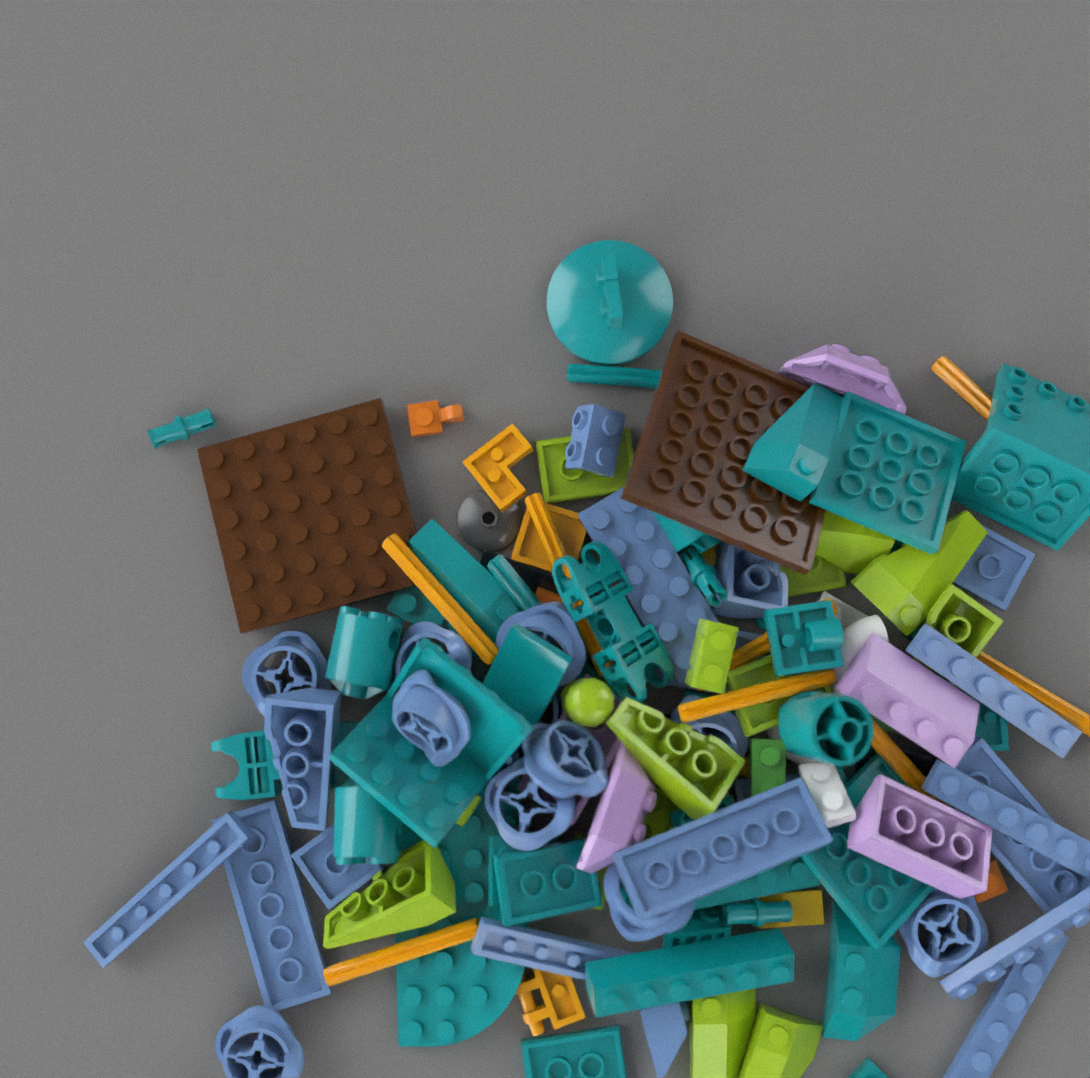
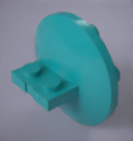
M618 240L592 242L571 252L555 270L547 292L548 318L558 340L575 356L598 365L626 364L650 352L664 336L673 310V293L669 279L662 266L642 248Z

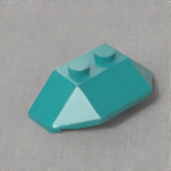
M832 901L822 1020L824 1026L821 1036L822 1038L857 1041L896 1013L901 946L891 936L881 949L872 948L836 901Z

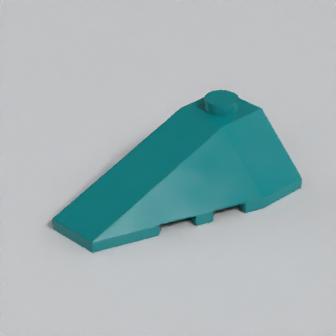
M818 383L812 385L753 444L742 471L801 502L818 487L827 465L839 418L842 397Z
M433 519L425 524L408 541L413 553L493 643H496L497 633L503 622L511 615L523 612L499 581ZM447 621L449 630L458 633L454 629V627ZM470 647L472 656L474 658L477 657L478 654Z

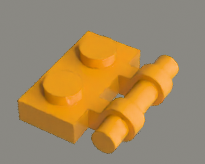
M532 968L534 976L526 977L524 973L515 995L519 996L524 1010L521 1013L524 1023L529 1024L533 1036L545 1031L541 1021L545 1018L550 1017L554 1030L586 1018L572 977ZM540 988L545 1002L541 1006H536L531 993L532 990Z

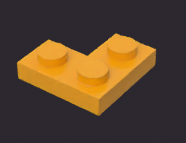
M512 423L462 461V463L503 513L527 494L526 489L509 469L531 453L533 448Z

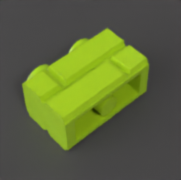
M699 618L689 660L691 668L687 669L685 684L694 688L724 694L739 627Z

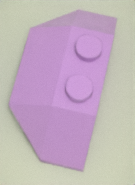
M826 344L785 362L779 370L778 374L808 387L818 383L841 397L849 391L903 415L907 409L887 367L880 365L879 360L871 356L863 355L859 357L849 353L850 350L842 345L832 344L830 346Z
M621 741L609 774L610 782L603 791L582 854L576 868L591 874L614 863L613 853L643 841L646 832V826L643 824L647 812L651 813L657 800L656 786L652 778Z

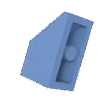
M686 1001L639 1010L657 1078H662L666 1075L688 1034L685 1022L691 1021Z

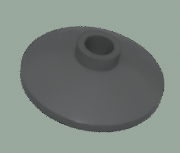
M483 489L469 495L459 509V531L464 540L475 549L481 551L486 549L492 552L501 550L510 545L519 533L521 527L519 507L517 503H514L502 513ZM486 513H492L495 516L492 524H485L483 522V516Z

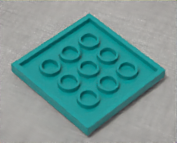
M847 391L842 397L839 418L827 465L818 487L812 492L809 503L933 555L939 549L966 441Z
M879 754L872 756L844 785L854 810L876 776L880 774L908 787ZM851 822L827 828L833 841L800 857L871 947L881 949L935 887L847 848Z

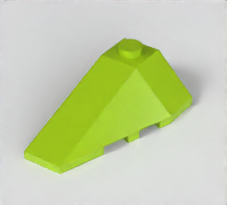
M826 510L815 556L836 565V568L844 573L858 575L875 558L882 554L889 555L895 539Z
M964 510L946 520L939 549L933 555L903 543V547L889 555L882 554L875 558L851 583L901 632L908 636L928 617L930 609L949 583L952 584L988 531L969 511Z
M949 583L930 609L925 624L931 626L977 658L1003 623V620L959 588ZM916 657L913 658L915 661H917L918 663H920L921 665H923L924 667H926L927 669H929L930 671H932L933 673H935L936 675H938L954 687L956 686L948 679L934 671L932 668L918 660Z
M628 697L622 700L606 723L630 753L641 763L642 767L665 795L693 820L715 812L746 762L721 739L711 734L705 736L692 730L691 725L684 722L679 724L663 716L662 712Z
M422 840L404 849L401 852V856H398V863H395L385 873L379 870L372 876L373 883L361 893H352L326 915L323 947L330 949L428 926L455 913V882L438 846L433 848L425 840Z
M755 988L689 1000V1015L691 1019L689 1021L690 1078L738 1077L756 1016Z
M759 1002L737 1078H800L814 1059L824 1025Z

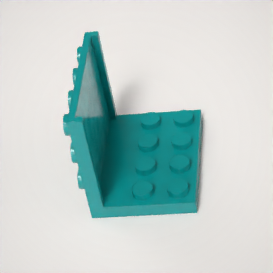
M1003 363L996 376L987 429L961 462L952 500L1058 551L1090 516V404L1080 396L1070 395L1058 389L1051 382L1041 381L1029 375L1022 368L1012 367Z
M423 637L415 646L387 694L340 743L328 759L435 848L490 778L534 727L526 722L522 714L513 711L502 702L493 690L484 687L472 677L468 669L459 666L448 657L439 645ZM419 670L429 671L438 687L456 697L469 714L471 726L469 741L461 749L457 757L442 767L434 766L427 757L425 750L408 741L398 731L392 718L395 695L400 691L403 682Z

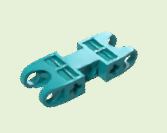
M598 541L590 542L583 547L581 552L583 564H579L571 556H563L557 559L552 567L553 579L558 593L574 623L586 618L602 650L592 656L611 690L621 702L625 697L641 703L647 696L645 679L652 686L663 688L673 680V665L652 622L641 627L627 602L625 595L634 589L616 557L605 544ZM592 549L598 552L601 561L600 564H598L594 559L591 552ZM563 564L567 566L572 579H569L562 570ZM619 579L621 580V582L613 587L611 586V584ZM600 591V594H594L595 592ZM580 600L583 601L582 604L574 608L573 604L579 602ZM650 638L653 639V640H652L651 642H649L648 644H646V645L643 644V643H644L645 641H647L648 639H650ZM613 659L615 660V662L606 667V663ZM654 665L663 671L664 680L658 677ZM627 683L635 691L636 698L632 697L627 691Z
M340 721L337 747L360 722ZM264 730L239 733L211 742L212 752L223 751V754L233 756L239 765V773L236 779L227 783L226 786L215 788L217 798L251 800L275 797L282 794L278 769L275 770L272 760L274 758L270 741L266 739ZM335 764L331 790H335V788L351 778Z

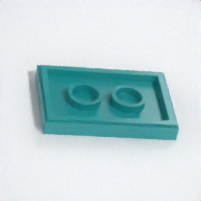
M515 622L511 626L482 685L493 690L502 702L513 711L522 714L526 722L532 726L540 722L573 658Z
M587 837L547 844L530 851L517 850L493 855L502 925L507 927L602 906L597 871L591 874L576 868Z
M619 1024L521 1039L526 1078H627Z

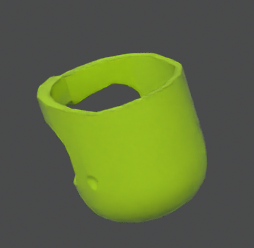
M579 678L571 681L560 694V697H562V708L566 716L584 727H596L603 724L611 716L614 709V696L611 689L603 681L596 678Z

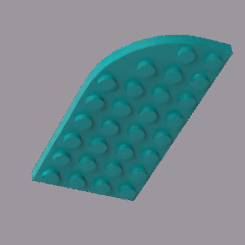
M522 774L515 777L508 784L505 791L522 793L516 789L522 780ZM489 781L478 793L482 799L464 828L454 823L437 845L455 882L456 912L428 926L395 933L396 944L472 918H477L479 922L482 917L502 921L500 906L492 907L489 905V835H500L495 822L489 816L485 807L484 795ZM513 798L514 800H519V801H521V803H523V798H521V799ZM503 802L506 817L514 826L519 828V810L515 806ZM403 821L401 852L424 840ZM528 922L516 925L528 927ZM474 939L396 964L398 1047L446 1046L467 1040L479 1034L498 1019L508 1007L523 979L526 966L473 955L471 945Z

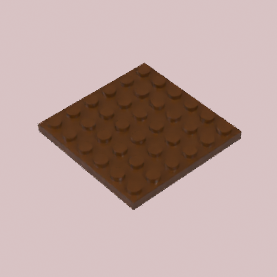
M678 330L673 337L621 499L806 575L812 568L826 510L809 503L812 492L800 502L742 470L753 444L810 387Z
M381 398L197 449L240 633H250L416 586L382 547L384 540L395 533L411 549L408 541L417 533L384 403Z

